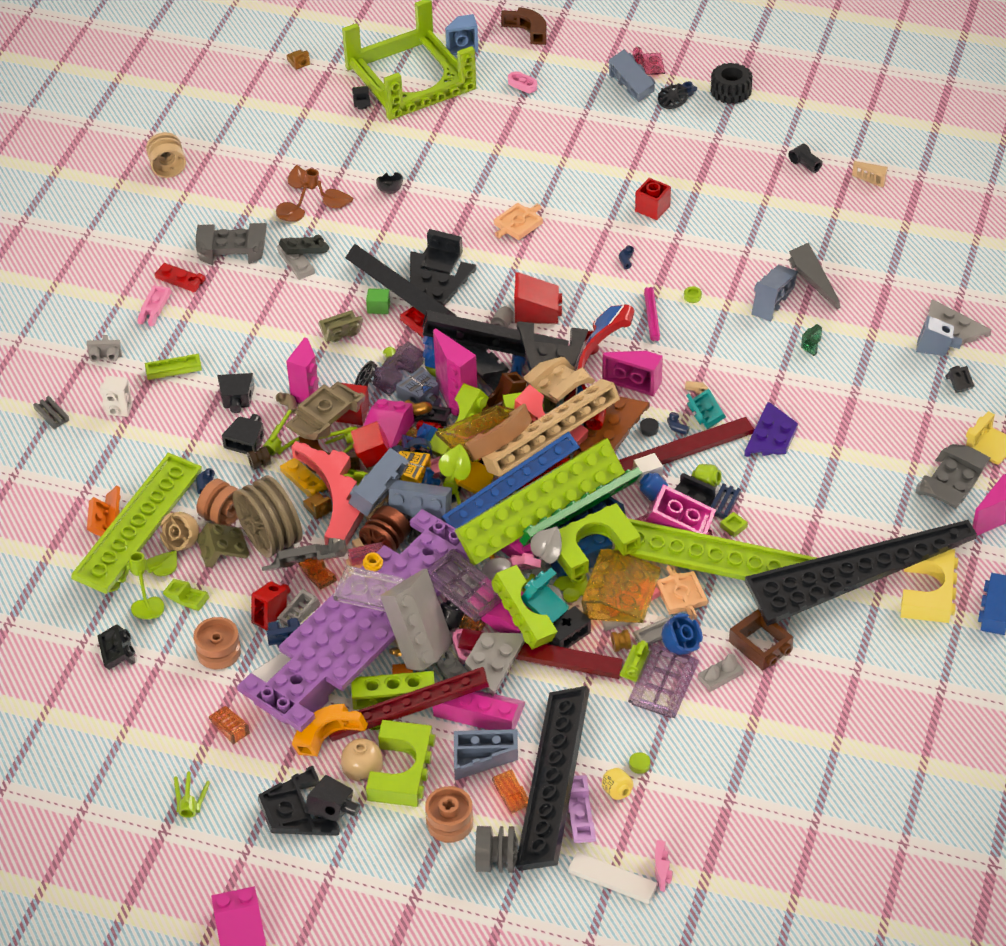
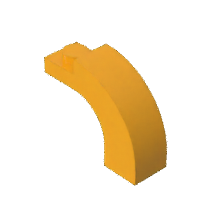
M345 704L329 705L315 711V719L302 732L296 731L292 745L298 755L318 757L323 741L331 733L338 730L366 731L368 723L361 712H349Z

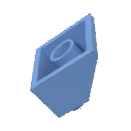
M474 14L458 16L445 28L446 48L452 55H457V51L471 46L475 49V52H478V26Z

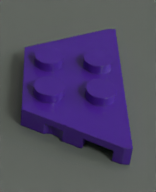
M767 402L745 449L744 456L750 457L751 453H762V456L786 454L798 429V423L772 403Z

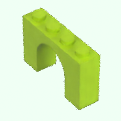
M615 503L559 529L562 547L557 561L569 578L573 580L589 572V560L578 546V542L585 536L600 534L608 537L623 556L640 549L641 536L618 504Z
M382 720L378 735L379 748L407 753L415 759V763L407 771L397 774L370 771L366 786L367 801L418 807L419 799L424 797L425 787L422 785L423 781L428 779V769L426 767L427 764H431L432 751L430 749L435 746L436 735L432 734L431 725Z

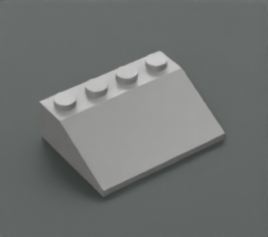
M424 568L380 595L406 668L423 671L437 662L453 643L428 570Z

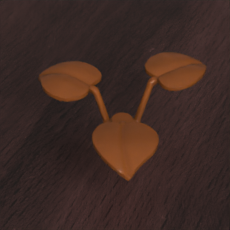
M295 165L289 173L288 184L296 189L304 187L299 203L297 205L291 202L280 203L276 207V216L288 222L301 220L305 215V211L300 206L307 188L315 189L318 186L320 194L323 196V203L331 208H342L351 203L354 198L336 189H327L324 193L321 181L318 180V170L309 168L305 171L300 166Z

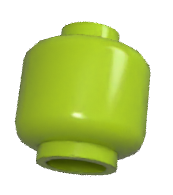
M699 464L692 472L694 478L708 483L715 488L721 483L722 474L715 465Z

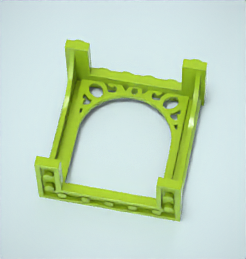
M421 0L414 3L415 30L361 48L360 27L357 23L342 28L346 69L348 71L353 69L365 85L368 86L369 90L386 109V117L389 121L476 89L475 49L471 46L457 51L458 60L450 53L433 33L431 0ZM423 44L440 63L444 72L441 80L426 90L402 92V77L399 72L384 77L383 83L368 64Z

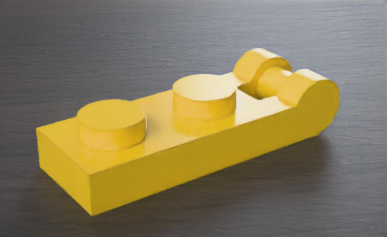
M292 458L280 466V471L308 497L327 490L323 480H320L299 460Z

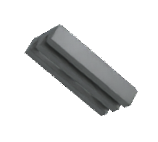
M47 396L45 401L43 399L40 400V404H33L34 409L53 429L70 421L69 416L50 396ZM43 407L49 412V414H50L52 417L55 418V420L57 421L56 423H55L54 420L42 409Z

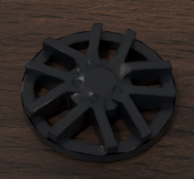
M671 83L670 86L661 88L660 93H658V102L665 109L678 108L688 99L687 88L680 85V83L677 85Z
M368 361L360 370L354 384L368 386L369 383H372L373 380L371 378L376 375L375 370L378 365L373 361Z

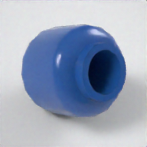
M651 472L644 475L639 482L640 491L650 501L655 500L663 484L668 486V483L658 473Z

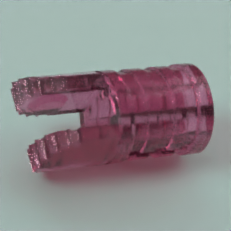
M373 543L347 549L351 566L363 564V559L367 554L377 553L384 545L382 543Z

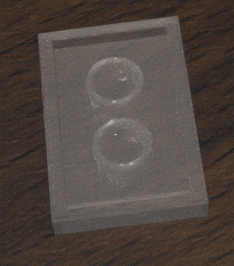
M346 565L333 598L335 601L386 612L380 595L403 582L404 578Z

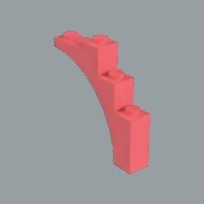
M295 441L292 446L293 458L305 463L314 470L323 480L331 495L333 512L330 524L324 535L325 545H328L329 538L345 540L347 546L364 518L363 513L349 504L350 492L357 485V481L353 478L343 476V474H347L351 467L350 456L336 450H332L330 455L322 450L318 451L305 443L301 444Z

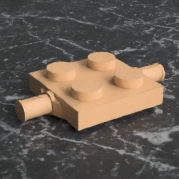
M517 203L496 217L494 225L500 228V230L495 232V236L500 239L503 235L509 234L520 240L543 224V218L536 214L537 211L541 210L540 204L536 203L533 207L528 208Z
M668 565L666 569L669 576L656 580V586L660 591L669 615L686 611L690 615L689 618L695 620L697 614L694 609L708 604L707 597L694 571L677 573L675 566Z

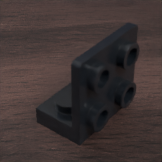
M429 229L427 232V248L423 253L426 254L427 259L423 268L450 274L463 253L462 237Z

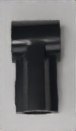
M805 143L795 147L788 153L789 159L793 164L800 163L811 172H818L823 165V161L813 155Z

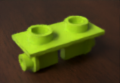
M642 640L637 645L633 644L620 673L621 677L639 683L652 654V651L648 650L649 647L646 641Z

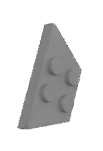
M934 299L931 300L928 316L953 325V336L962 338L961 345L976 341L979 336L985 335L988 337L991 335L992 329Z
M482 633L465 661V668L468 671L484 667L490 686L487 688L492 696H495L524 645L523 634Z

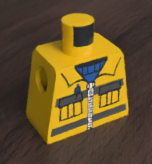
M400 451L399 454L409 460L400 480L421 483L426 467L431 469L430 454Z

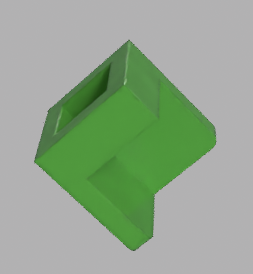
M369 288L366 298L367 313L389 314L390 290Z

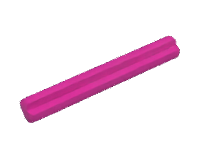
M645 287L644 296L650 339L652 341H659L660 330L654 288Z

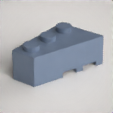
M623 49L609 59V76L611 78L615 76L619 80L618 84L620 86L624 84L627 92L638 102L655 91L654 79L645 73L641 64L638 65L635 62V58L631 53Z
M778 264L767 275H764L754 287L756 294L751 315L771 322L774 310L778 311L780 309L779 303L781 300L785 301L794 289L798 271Z
M389 448L369 474L363 477L360 484L353 487L350 492L349 504L368 516L387 497L389 488L394 481L401 479L409 460L392 448Z
M395 480L389 488L388 506L412 518L423 509L442 520L441 517L451 510V487Z
M517 729L454 731L455 780L518 760Z

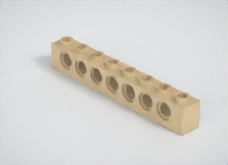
M600 379L531 423L514 440L493 453L482 457L487 472L499 477L568 431H572L620 400L615 384Z

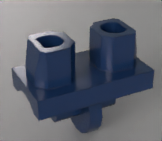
M298 618L287 620L288 627L280 628L277 621L269 622L268 631H266L268 645H277L279 648V645L301 625Z

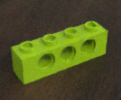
M434 671L356 677L351 682L353 710H360L435 684Z

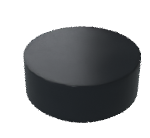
M646 418L640 422V432L643 435L653 436L658 433L659 423L657 420Z

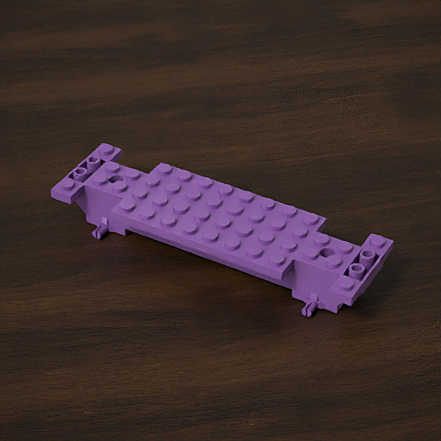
M421 509L410 520V526L421 532V534L401 554L384 545L377 552L383 559V566L380 570L370 572L362 566L279 645V651L291 658V660L267 683L250 673L237 685L238 691L279 721L289 724L302 732L315 719L314 712L321 709L329 701L328 696L336 688L343 691L396 639L383 606L381 594L424 568L428 570L437 597L445 589L452 594L457 593L458 587L450 582L457 575V568L462 557L468 561L470 560L454 531L456 528Z

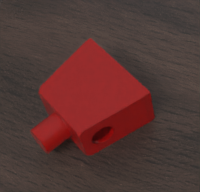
M270 581L251 594V623L268 631V623L277 621V617L287 607V595L291 593L290 587L287 584L279 585Z

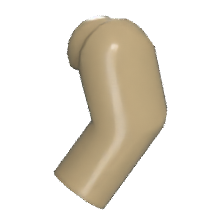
M686 381L685 390L695 391L698 395L709 389L703 382Z

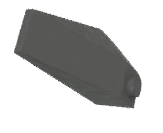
M809 242L789 251L790 258L788 261L791 268H795L798 274L836 309L841 308L840 300Z

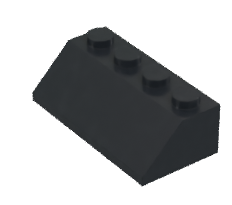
M458 343L476 355L477 375L494 391L499 384L502 373H508L509 368L503 362L499 364L497 362L499 358L492 351L488 353V349Z

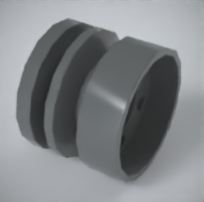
M477 826L475 847L476 872L491 873L493 863H497L499 873H503V863H508V873H514L518 856V839L515 834V827L509 826L508 836H504V827L500 826L498 836H493L491 826Z

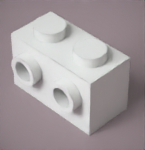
M106 376L104 383L100 385V394L103 395L102 404L106 409V414L128 417L133 405L128 378Z

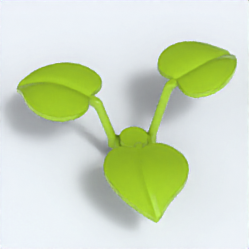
M458 444L441 456L438 465L440 472L446 476L443 486L452 488V495L455 494L457 504L459 505L461 504L458 491L459 485L456 484L455 478L458 480L466 479L471 471V462L464 447Z
M177 551L159 554L147 560L143 553L133 552L128 557L129 563H126L124 574L121 575L109 592L120 588V583L126 581L130 570L133 575L139 576L143 600H137L132 604V614L139 619L158 618L164 612V602L156 596L147 599L143 574L145 570L148 573L153 572L156 576H167L175 572L177 568Z

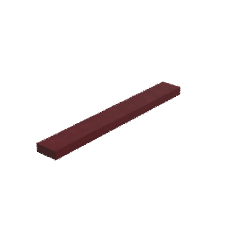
M743 417L620 459L619 462L624 471L632 470L635 459L655 453L661 464L664 465L751 435L755 429L747 417Z
M463 628L458 648L472 651L481 634L486 632ZM526 642L516 657L517 660L619 679L623 659L548 644L531 649Z
M480 667L360 709L358 712L362 713L368 723L367 730L381 725L382 720L393 721L490 686L484 667ZM338 730L331 733L329 737L333 742L362 731Z

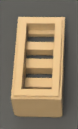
M854 161L852 176L884 187L888 167Z

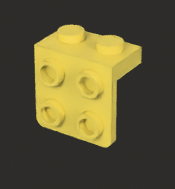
M988 411L983 417H979L973 428L970 427L967 431L966 446L990 457V462L999 465L1006 458V434L993 428L995 414Z

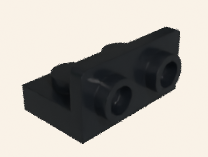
M682 473L680 475V483L674 490L710 507L715 499L716 488L693 476Z
M116 624L97 635L103 663L108 670L125 660L131 665L136 663L134 658L135 650L131 646V635L127 629H123Z

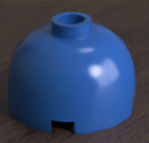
M679 613L671 617L662 628V641L665 647L673 654L687 655L700 648L699 644L703 640L702 630L696 620L692 621L688 618L690 616L688 614Z

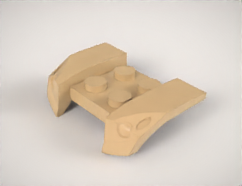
M565 357L541 362L523 377L528 384L536 390H540V393L546 399L555 404L576 387L595 382V379L583 367L574 371L575 367Z

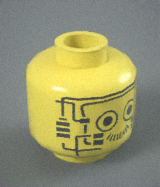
M613 768L606 771L603 775L602 787L611 798L621 800L631 793L633 780L624 770Z

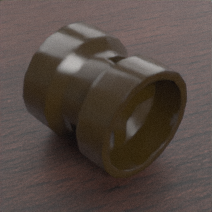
M266 446L259 448L258 451L247 452L252 470L258 469L261 465L267 466L271 464V457Z

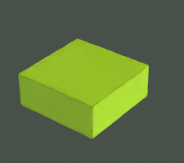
M732 512L720 522V528L733 537H736L748 527V522L735 512Z

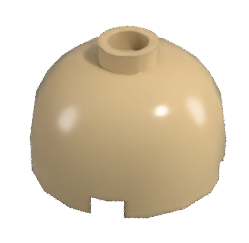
M185 512L167 514L160 527L163 526L160 538L169 550L182 551L189 549L196 543L199 536L197 521Z
M359 738L351 741L342 751V771L351 780L360 782V779L367 778L368 781L370 771H382L383 756L380 748L368 739Z

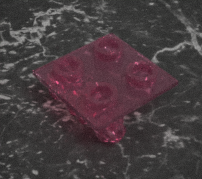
M639 46L633 49L632 55L635 58V62L643 66L647 75L665 74L661 52L642 54V48Z

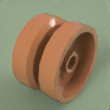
M218 478L209 482L198 498L196 505L198 515L211 521L213 524L231 526L238 518L233 503V493L238 488L230 486L229 483Z
M212 617L198 624L194 631L193 639L197 658L203 666L210 669H224L237 662L241 655V645L235 623L224 617Z
M444 786L436 789L428 796L425 802L426 826L431 836L445 843H454L463 840L470 834L473 828V805L467 792L455 786Z

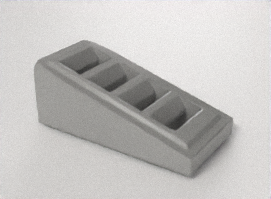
M302 588L277 619L286 626H288L287 616L298 618L299 623H301L318 608L320 602L318 598ZM295 611L298 615L296 616L292 612Z

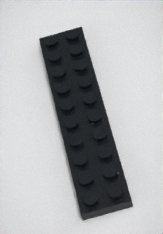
M587 686L549 693L517 862L515 864L519 871L558 865L590 692Z

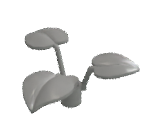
M558 527L539 531L532 537L531 551L535 556L540 557L541 568L521 570L522 574L532 573L536 577L541 571L545 573L548 569L552 568L550 564L557 561L561 554L562 541ZM503 557L491 559L481 570L482 578L492 581L497 572L512 567L511 562ZM547 585L563 600V595L559 588Z

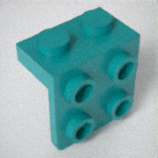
M550 568L545 573L541 571L525 585L526 591L521 596V599L534 613L548 615L552 623H554L569 609V606L547 586L556 575V572Z

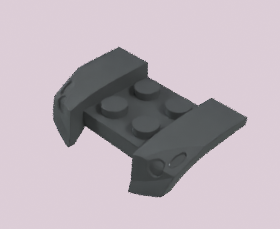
M250 223L249 229L240 228L237 230H215V224L197 225L196 251L199 260L213 265V255L248 254V264L262 259L267 223Z
M951 444L949 447H945L935 459V461L942 463L933 476L924 475L920 483L917 484L915 493L933 497L957 509L979 479L990 457L969 446Z
M329 538L328 545L313 544L294 548V545L289 548L278 551L274 562L271 565L263 566L262 571L291 567L296 563L305 562V559L328 560L344 557L348 549L345 540Z

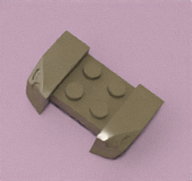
M339 381L330 388L323 384L298 405L296 416L286 423V427L304 439L318 440L319 438L327 437L331 434V424L349 409L354 412L359 411L361 403L365 400V394L357 393Z

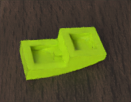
M173 579L163 591V595L197 611L210 598L208 592L191 588L189 582Z

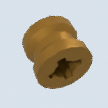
M627 629L621 633L611 632V643L614 652H619L620 649L624 648L626 650L631 649V639Z

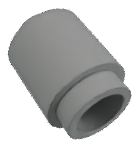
M507 306L499 308L490 323L508 327L514 318L513 310Z

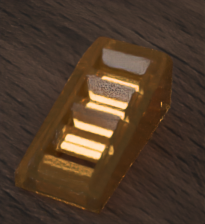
M227 706L208 716L209 720L232 744L250 734L249 725Z

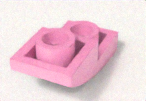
M657 840L655 876L660 891L665 892L666 884H671L673 871L669 870L670 861H667L669 851L665 850L666 841Z

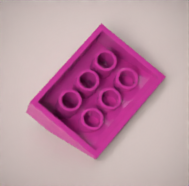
M435 328L433 330L436 382L439 385V390L447 407L451 408V413L454 416H459V405L455 397L463 383L477 388L476 355Z

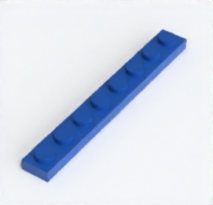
M568 431L441 517L442 520L457 529L580 448Z

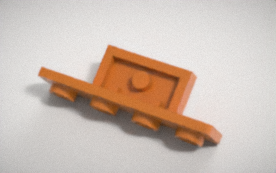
M115 486L106 494L105 502L95 497L89 500L88 531L101 537L119 515V501L121 499L119 486Z

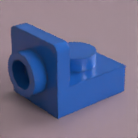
M423 423L422 427L417 431L416 438H424L430 442L438 429ZM406 436L408 441L414 439L413 437ZM419 444L412 447L420 450V448L427 449L428 446Z

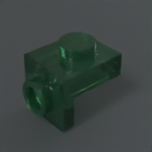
M816 324L802 334L801 348L813 356L817 354L818 342L821 341L822 327Z

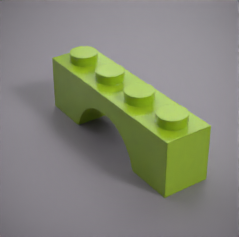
M463 383L455 397L459 405V416L456 422L447 430L435 432L430 441L432 453L435 456H442L458 444L463 445L467 439V433L471 431L473 425L477 422L481 411L489 399L482 390Z
M515 565L497 572L491 583L493 590L500 596L504 608L512 616L513 623L523 634L524 641L529 644L531 649L551 642L558 631L548 615L536 614L530 611L522 602L521 591L527 581L518 566Z

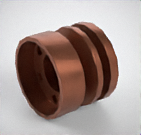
M383 505L377 508L370 520L361 528L359 539L363 545L366 544L369 550L375 548L376 553L384 545L396 551L411 532V526L408 519L400 511Z

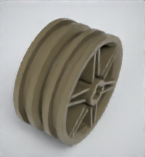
M266 475L254 481L252 485H246L242 489L234 491L233 503L240 524L253 546L264 557L270 558L275 553H278V551L289 548L302 540V526L295 507L283 487L272 476Z

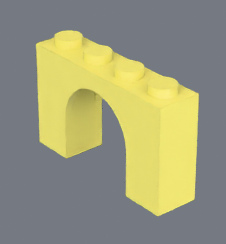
M950 549L904 569V572L933 576L942 586L930 592L903 589L900 618L949 623L950 616L955 615L956 603H952V600L956 599L957 589L953 588V584L956 585L957 573L954 572V569L957 570L958 567L955 549Z

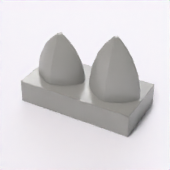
M729 653L724 660L698 673V679L711 692L743 675L744 669L737 662L735 655Z

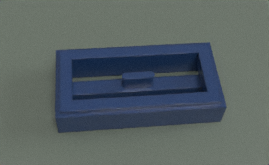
M724 483L710 506L716 510L723 494L726 492L714 516L722 519L730 515L741 494L740 488L734 490L733 486L728 488ZM732 494L733 497L729 505L727 506L724 514H722L721 512L725 507L730 495Z

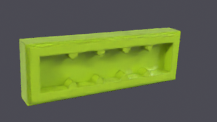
M199 353L144 363L147 380L202 371Z

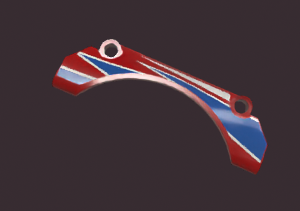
M627 304L610 306L593 322L594 331H588L574 366V371L582 367L585 368L587 359L590 355L596 354L599 351L598 344L614 331L631 325L635 312L632 306ZM585 384L576 387L564 397L563 403L587 388ZM606 409L582 424H586L591 430H600L603 427Z

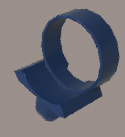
M402 434V445L392 447L397 453L400 451L410 452L409 448L422 444L430 448L428 454H430V457L432 456L431 443L424 438H414L407 443L406 436Z

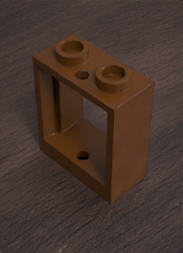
M759 609L730 628L729 642L762 671L769 666L775 665L781 657L789 655L793 649L794 637L778 623L767 626ZM761 627L779 641L765 652L747 638Z

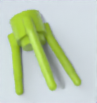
M291 410L287 411L280 424L276 425L269 439L263 445V447L266 446L271 456H274L276 453L281 455L295 441H299V437H296L281 447L282 441L277 437L291 414Z
M351 426L347 429L331 432L329 436L319 439L337 436L325 441L326 445L344 439L347 444L351 443L350 446L342 451L347 453L353 449L354 444L351 431L358 428Z
M190 771L186 775L185 796L182 799L178 777H174L177 801L176 812L185 818H191L196 813H200L201 804L210 785V781H206L200 797L196 801L195 797L190 795Z

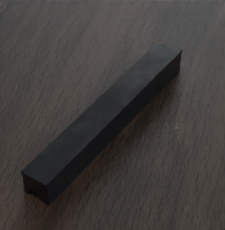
M354 244L345 258L424 315L426 310L457 316L358 245Z
M426 310L422 324L423 336L433 337V330L436 328L457 343L522 357L526 355L520 341L519 330ZM534 333L535 342L569 344V340Z

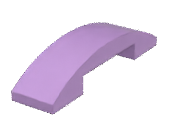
M587 775L574 776L568 807L574 843L596 842Z

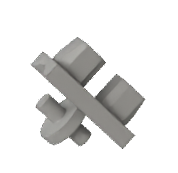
M103 335L102 340H87L88 354L92 362L99 361L100 357H107L109 361H117L118 357H122L120 340H108V335Z

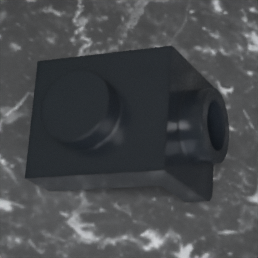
M368 86L353 87L354 108L367 109V106H371Z

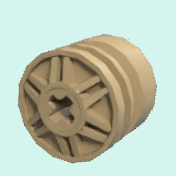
M162 132L148 140L146 151L151 169L155 175L162 178L175 177L184 170L186 159L181 142L176 135Z

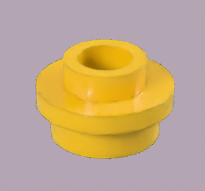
M369 553L363 559V567L367 571L375 572L383 566V559L377 553Z

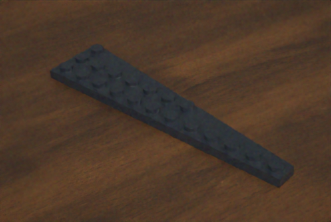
M968 519L745 577V583L766 625L769 626L976 539L977 533Z

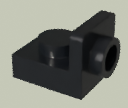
M954 366L945 375L946 380H951L955 393L975 387L967 366Z

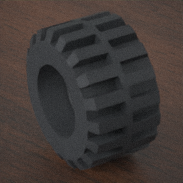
M739 63L718 65L711 73L710 91L712 96L717 101L720 100L722 103L727 104L744 102V100L751 96L752 72L749 68H745L744 65H739Z

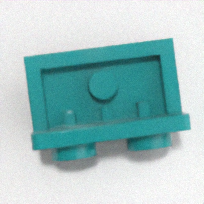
M710 389L705 390L694 398L690 394L686 395L689 400L687 405L692 412L696 411L697 414L694 417L700 425L704 424L709 429L726 418Z

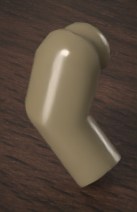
M277 393L276 401L288 406L291 414H296L298 408L295 397L287 393Z

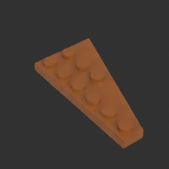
M620 397V400L606 408V416L603 427L600 430H591L584 424V427L588 429V437L580 444V448L575 451L573 457L608 438L613 450L616 451L628 436L630 429L634 424L638 423L640 416L644 411L648 410L650 402Z

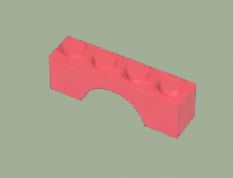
M528 385L515 399L514 409L522 404H526L532 419L531 423L545 415L542 407L544 395L531 385ZM579 425L570 431V434L579 446L588 437V429L583 425Z

